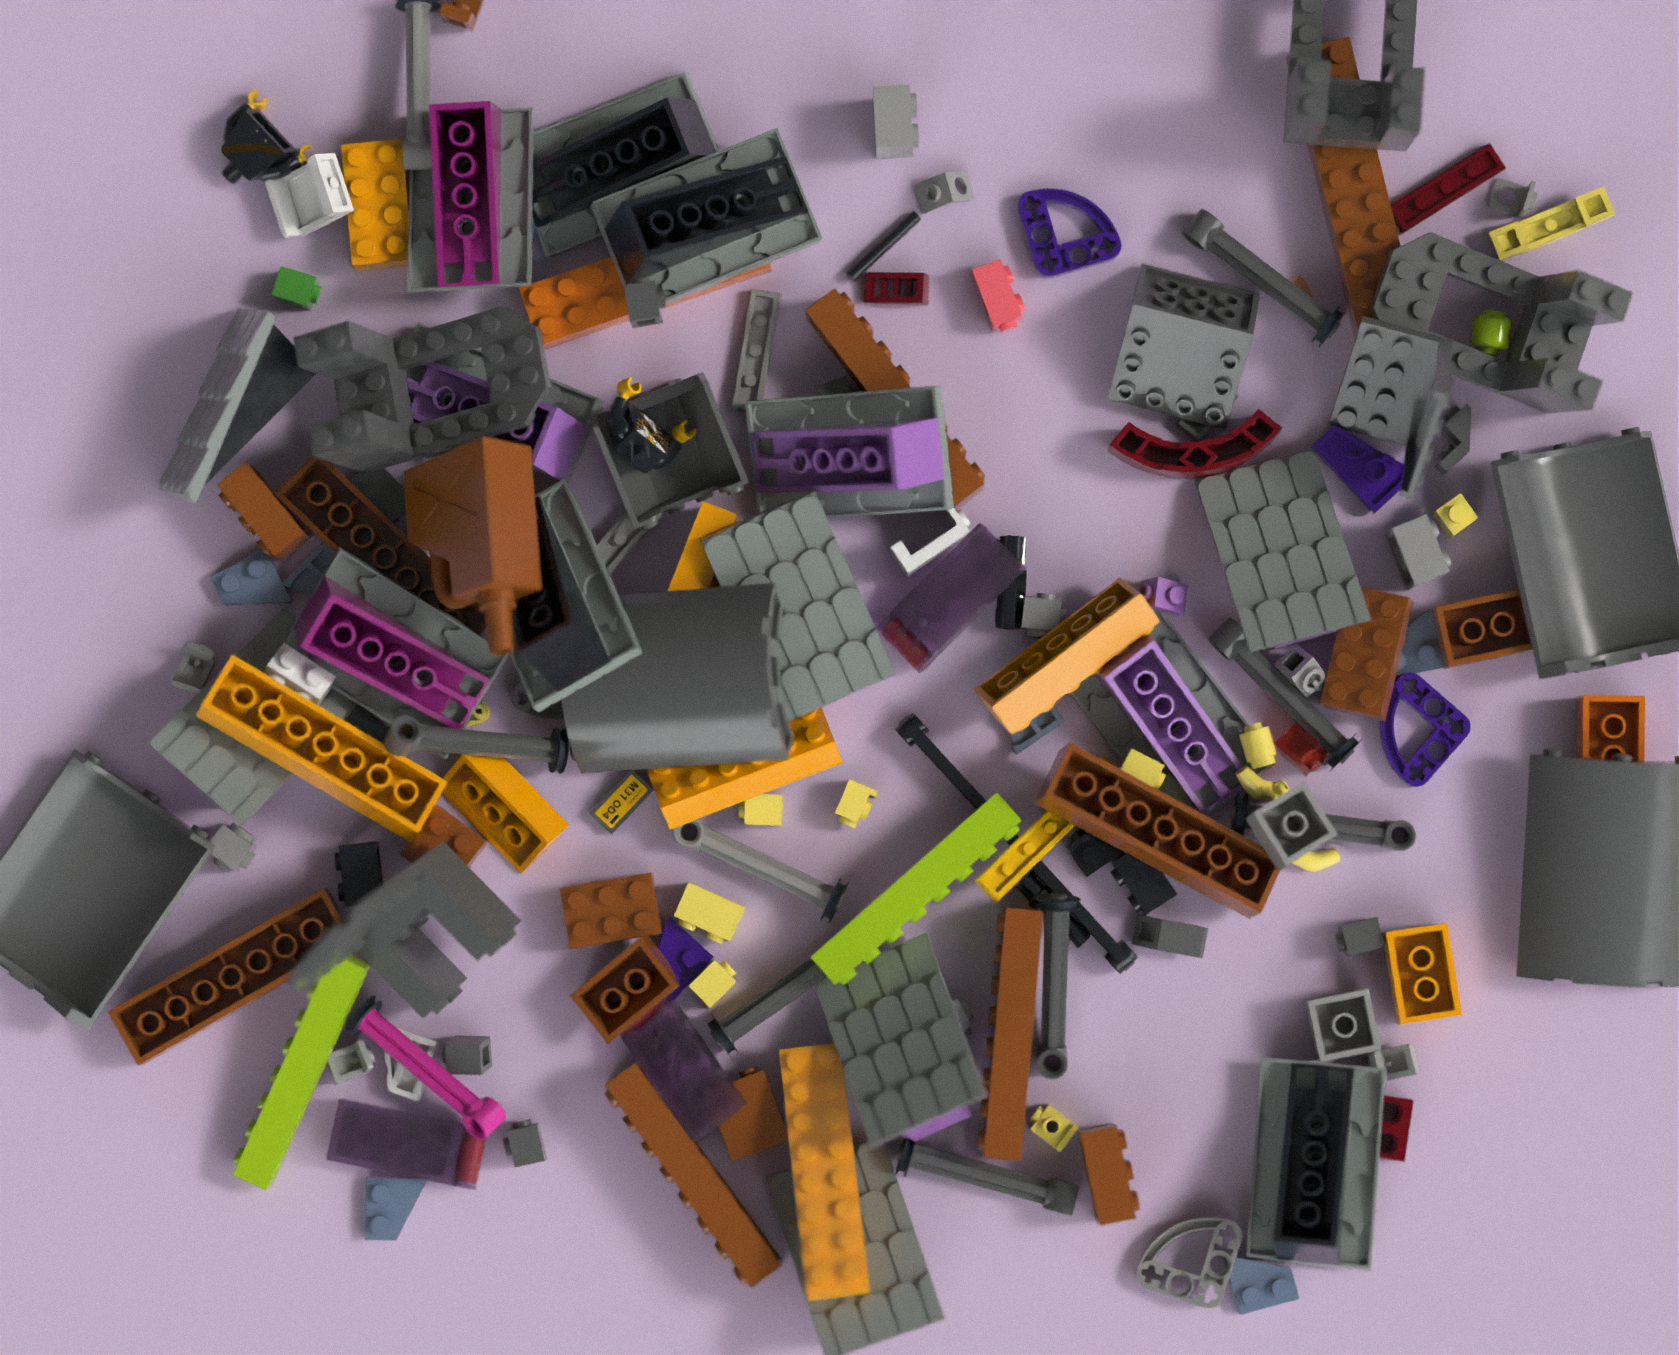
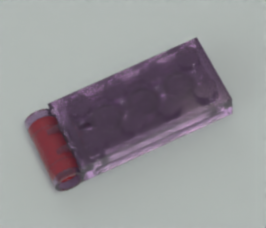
M979 522L889 613L890 615L879 624L877 630L918 673H921L1026 569V566L985 524ZM926 619L927 624L923 627L922 622Z
M671 994L619 1035L691 1140L701 1142L747 1103L679 1004L673 1001Z
M339 1098L326 1160L476 1190L486 1138L484 1140L474 1138L467 1132L462 1122ZM441 1147L447 1149L446 1155L440 1153Z

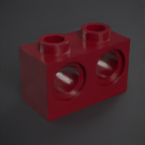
M1384 1095V1104L1392 1103L1396 1107V1115L1391 1120H1384L1382 1118L1381 1134H1388L1392 1139V1145L1388 1150L1380 1151V1158L1405 1162L1414 1100Z

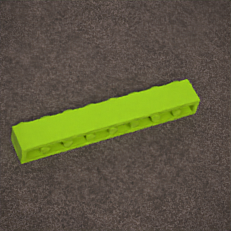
M996 793L810 958L834 985L839 981L843 985L847 984L858 974L854 970L856 966L862 961L868 965L881 954L877 948L887 940L891 945L904 933L901 927L907 921L911 920L914 924L928 912L924 908L925 905L932 899L938 903L951 891L947 886L955 879L961 883L974 871L971 865L980 858L985 862L997 851L993 845L1002 837L1007 842L1020 831L1017 824L1022 820L1004 799Z
M350 955L341 965L337 964L325 977L322 976L319 983L316 982L310 987L306 997L310 1000L306 1011L301 1009L294 1023L298 1030L294 1038L289 1037L282 1050V1054L286 1055L281 1066L276 1065L269 1079L273 1086L269 1093L264 1092L257 1106V1109L261 1110L257 1121L252 1120L245 1133V1137L249 1138L245 1148L240 1147L232 1162V1164L236 1165L233 1173L234 1176L265 1191L273 1184L371 966L368 962Z

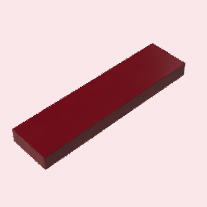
M1488 143L1391 204L1394 221L1401 234L1406 233L1503 172L1506 167L1492 145Z

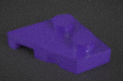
M671 917L666 920L659 950L668 960L680 986L670 993L667 998L673 1002L714 957Z

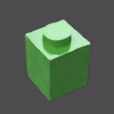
M281 266L272 296L276 300L311 310L312 304H317L320 299L322 287L319 286L320 281L315 276Z

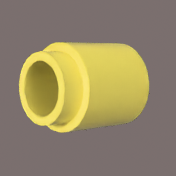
M1259 722L1243 727L1245 733L1240 734L1239 737L1246 761L1251 764L1252 770L1276 763L1274 755H1277L1269 726L1262 728V724Z

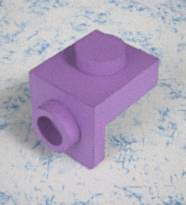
M1159 576L1141 581L1138 592L1141 593L1151 609L1175 616L1185 615L1188 585Z

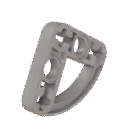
M1209 1217L1191 1219L1172 1226L1159 1235L1143 1254L1136 1270L1137 1281L1145 1288L1204 1308L1217 1307L1224 1298L1242 1242L1243 1232L1241 1227L1230 1220ZM1228 1226L1234 1227L1233 1233L1237 1234L1236 1240H1230L1227 1249H1233L1232 1256L1225 1251L1214 1250L1216 1243L1222 1247L1224 1237L1220 1235L1221 1229L1227 1230ZM1215 1230L1200 1276L1156 1261L1160 1253L1181 1236L1196 1231ZM1217 1255L1225 1257L1228 1262V1268L1221 1274L1213 1272L1210 1267L1211 1259ZM1153 1265L1155 1266V1272L1163 1276L1165 1275V1269L1170 1270L1171 1273L1166 1279V1289L1159 1287L1163 1281L1152 1279L1150 1283L1145 1282L1146 1276L1142 1275L1143 1269H1149ZM1177 1275H1183L1189 1282V1287L1184 1293H1176L1171 1287V1281ZM1194 1279L1200 1281V1284L1197 1286L1199 1288L1208 1289L1209 1285L1214 1286V1292L1218 1294L1217 1300L1211 1299L1210 1303H1206L1205 1296L1199 1293H1195V1299L1190 1298L1189 1295L1194 1289Z

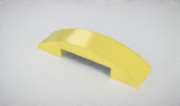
M1603 186L1575 197L1574 200L1519 222L1516 221L1489 232V236L1499 260L1502 261L1597 224L1614 216L1615 212Z

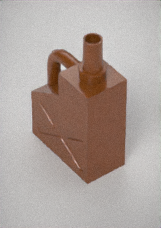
M482 436L403 471L407 533L409 543L429 551L431 582L434 594L440 603L448 608L456 609L480 602L479 610L485 612L488 653L494 656H503L514 652L512 610L517 606L515 600L541 590L531 446ZM449 561H450V568H451V582H450V575H449Z

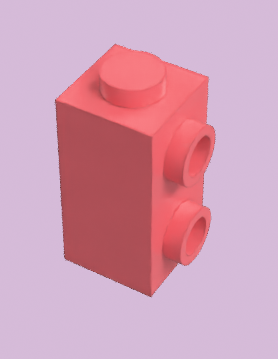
M1001 259L972 269L971 276L992 331L1000 328L1002 333L1018 327L1017 322L1021 321V312L1025 311V307L1020 294L1014 295L1010 283L1014 282V278L1009 265L1003 266Z

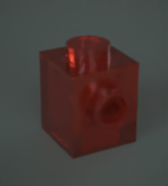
M1297 722L1274 742L1279 753L1305 777L1310 772L1319 769L1324 762V758L1327 756L1322 745Z

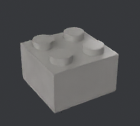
M910 84L874 86L873 113L876 159L913 157V148H918L919 142L918 123L912 124V118H917L916 93H910Z
M1427 514L1393 527L1385 533L1407 590L1438 579L1450 572L1448 568L1451 565L1449 554L1445 548L1440 549L1436 539L1440 536L1438 527L1433 519H1428Z
M1305 781L1245 818L1277 871L1338 835Z
M1368 988L1304 1000L1315 1056L1318 1062L1381 1050Z

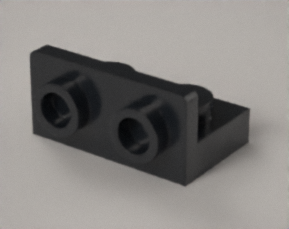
M1083 829L1068 837L1071 843L1066 846V849L1086 877L1124 852L1089 832L1086 833Z

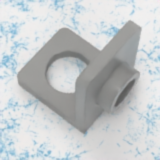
M966 171L944 172L915 185L922 213H929L953 202L973 200ZM955 179L962 183L963 194L957 191Z
M1498 178L1488 206L1522 217L1528 209L1532 210L1538 194L1533 192L1536 182L1531 181L1526 187ZM1504 188L1512 189L1516 195L1515 202L1511 205L1502 204L1498 198L1500 190Z

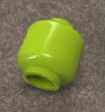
M1482 310V314L1473 319L1470 343L1474 347L1479 348L1481 352L1491 356H1498V351L1506 350L1510 346L1513 323L1510 319L1506 318V313Z

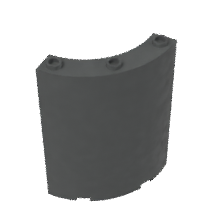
M1639 427L1622 430V436L1574 447H1572L1571 442L1554 445V450L1539 453L1520 454L1519 450L1501 453L1500 460L1491 462L1539 679L1642 660L1641 653L1646 652L1648 657L1679 652V552L1651 431H1640Z
M775 583L618 595L643 653L633 659H629L623 665L607 674H603L602 677L580 689H576L575 692L561 699L567 735L571 745L570 755L572 760L576 761L581 773L787 760L789 758L794 735L787 718L784 703H778L775 688L781 685L779 658L777 656L773 657V640L779 639L784 607Z
M74 749L0 856V966L8 970V975L28 989L32 990L34 988L45 996L43 1000L65 1019L88 1031L216 846L206 839L209 834L195 824L190 827L158 803L161 798L148 789H145L142 793L101 765L103 760L94 753L87 751L84 755Z
M1543 749V754L1530 755L1516 977L1546 981L1565 979L1572 980V983L1604 986L1646 987V984H1659L1660 987H1679V756H1675V761L1631 760L1632 755L1613 754L1612 759L1562 756V750Z

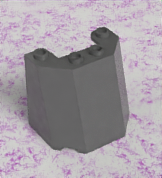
M703 372L683 380L678 378L628 398L631 404L669 433L670 438H673V428L683 421H688L684 425L686 433L696 428V435L685 443H681V450L666 467L657 470L652 468L648 473H643L639 469L634 468L629 461L615 451L609 429L606 425L610 409L590 418L593 431L634 530L640 527L644 531L659 524L657 519L662 517V512L667 511L668 514L678 512L685 508L684 503L694 499H696V502H702L713 497V491L716 490L726 492L728 496L744 490L743 485L749 483L708 380Z

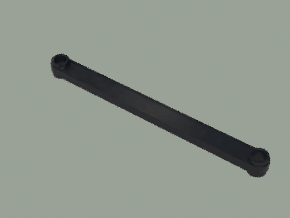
M914 713L909 717L906 716L898 724L899 726L895 728V731L910 747L916 744L976 810L987 802L925 735L929 730ZM1015 834L1006 843L1010 846L1019 836ZM1041 860L1031 868L1040 880L1050 888L1052 893L1073 895ZM1076 902V905H1079L1081 908L1070 912L1107 951L1104 958L1119 974L1124 970L1127 971L1135 963L1134 961L1138 956L1123 940L1117 943L1080 902Z

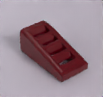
M865 272L864 303L928 305V274L920 272ZM876 279H881L880 296H875ZM888 280H893L892 296H888ZM901 280H905V297H900ZM914 281H917V297H913Z

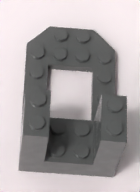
M1293 0L1283 143L1406 152L1421 131L1425 68L1413 67L1417 0H1385L1380 81L1330 77L1331 61L1321 60L1325 0Z
M1432 232L1419 236L1389 251L1369 308L1373 319L1444 337L1428 329L1447 275L1523 305L1524 309L1506 360H1501L1453 340L1451 361L1455 362L1453 375L1548 414L1593 410L1603 380L1578 370L1592 326L1624 321L1633 292L1580 270L1537 276Z
M504 306L394 339L350 321L293 337L298 367L333 379L339 408V418L308 426L313 456L363 473L373 472L459 447L482 436L490 438L528 427L536 416L534 412L542 399H546L551 390L541 329ZM481 347L491 403L414 425L405 370Z
M443 841L360 902L349 913L351 917L341 928L337 925L332 928L292 971L287 983L295 992L306 984L310 988L322 976L325 977L337 964L341 965L351 954L354 955L358 952L424 1019L432 1011L437 1015L448 1004H451L463 992L460 986L467 979L420 930L429 920L428 916L431 914L476 961L486 954L492 957L502 946H506L517 935L513 929L522 920Z

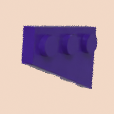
M1335 425L1311 447L1372 514H1375L1401 490L1403 464L1369 446L1366 442Z

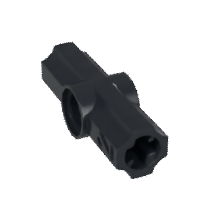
M1000 536L999 562L995 574V596H997L995 628L1022 629L1023 597L1026 596L1027 570H1024L1026 537Z

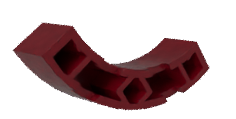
M1258 409L1247 421L1226 435L1212 440L1179 443L1162 440V438L1151 435L1128 421L1109 444L1108 452L1122 462L1150 474L1180 479L1201 478L1229 471L1248 462L1266 449L1280 435L1283 428Z

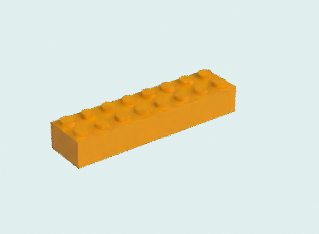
M234 655L230 657L196 714V717L409 842H412L419 833L448 783L407 757L392 755L387 751L383 743Z
M834 1043L779 1050L807 1299L808 1301L870 1294L843 1065Z

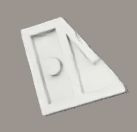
M396 1027L431 1058L435 1059L440 1045L439 1042ZM384 1052L385 1064L388 1067V1091L420 1101L425 1084L391 1055Z

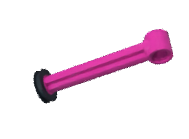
M374 995L365 1000L352 1014L345 1026L344 1031H352L351 1037L358 1035L361 1031L457 1111L463 1117V1126L474 1138L484 1140L506 1119L504 1109L496 1100L490 1097H484L483 1099L477 1097L379 1014L378 1011L382 1006V1001L375 1002L376 996Z

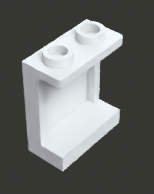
M335 153L314 154L306 158L308 164L291 172L286 177L265 181L278 226L284 238L306 236L354 211Z
M954 508L947 510L946 516L954 527L913 555L909 553L901 540L891 546L890 553L907 578L969 537L970 531L968 529L971 523L961 509L957 512Z

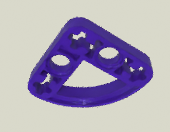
M1052 188L1028 191L1020 197L1018 212L1035 269L1040 276L1044 278L1058 277L1112 261L1119 255L1121 240L1115 226L1109 217L1087 198L1074 192ZM1032 198L1033 202L1040 203L1036 208V214L1038 218L1044 216L1045 220H1037L1030 225L1027 224V220L1031 221L1033 219L1030 209L1024 210L1023 206L1027 205V199ZM1046 203L1061 204L1080 211L1090 218L1102 233L1058 246ZM1036 227L1046 228L1049 232L1048 240L1043 243L1034 241L1031 235L1033 229ZM1104 239H1108L1109 243H1115L1116 246L1112 248V254H1107L1105 250H1102L1095 254L1098 259H1092V250L1088 243L1093 242V248L1101 247ZM1052 244L1054 249H1048V254L1051 260L1057 261V264L1054 265L1053 271H1048L1047 267L1042 268L1040 265L1044 263L1045 259L1043 251L1037 254L1035 249H1045ZM1075 247H1081L1086 251L1087 259L1082 263H1074L1070 259V251Z
M1409 672L1398 677L1394 682L1386 720L1380 721L1381 743L1390 766L1399 778L1411 787H1419L1429 781L1468 736L1471 724L1469 719L1423 678L1416 673ZM1413 679L1416 682L1414 688L1419 693H1422L1424 688L1429 692L1420 699L1418 705L1413 702L1414 699L1418 698L1417 695L1413 692L1405 694L1402 691L1405 687L1402 683L1403 680L1410 681ZM1400 698L1435 728L1407 762L1404 761L1398 750L1394 735V717ZM1429 698H1435L1441 704V710L1435 716L1427 714L1424 709V703ZM1447 709L1452 712L1447 716L1454 722L1458 720L1463 722L1461 724L1462 734L1459 732L1451 734L1449 732L1451 725L1445 720L1441 725L1437 722L1438 719L1445 715ZM1433 741H1438L1444 746V754L1439 759H1434L1428 754V746ZM1422 754L1427 762L1434 764V767L1430 769L1426 765L1421 771L1422 780L1416 778L1412 781L1409 778L1411 772L1408 769L1410 766L1416 768L1423 762V760L1418 759V756Z

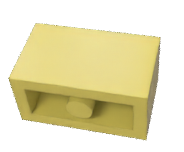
M689 882L674 917L679 918L678 925L693 932L696 927L708 931L706 938L723 944L724 939L732 940L746 907Z

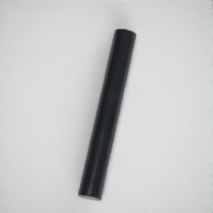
M912 211L847 272L848 276L855 282L922 220L915 211Z

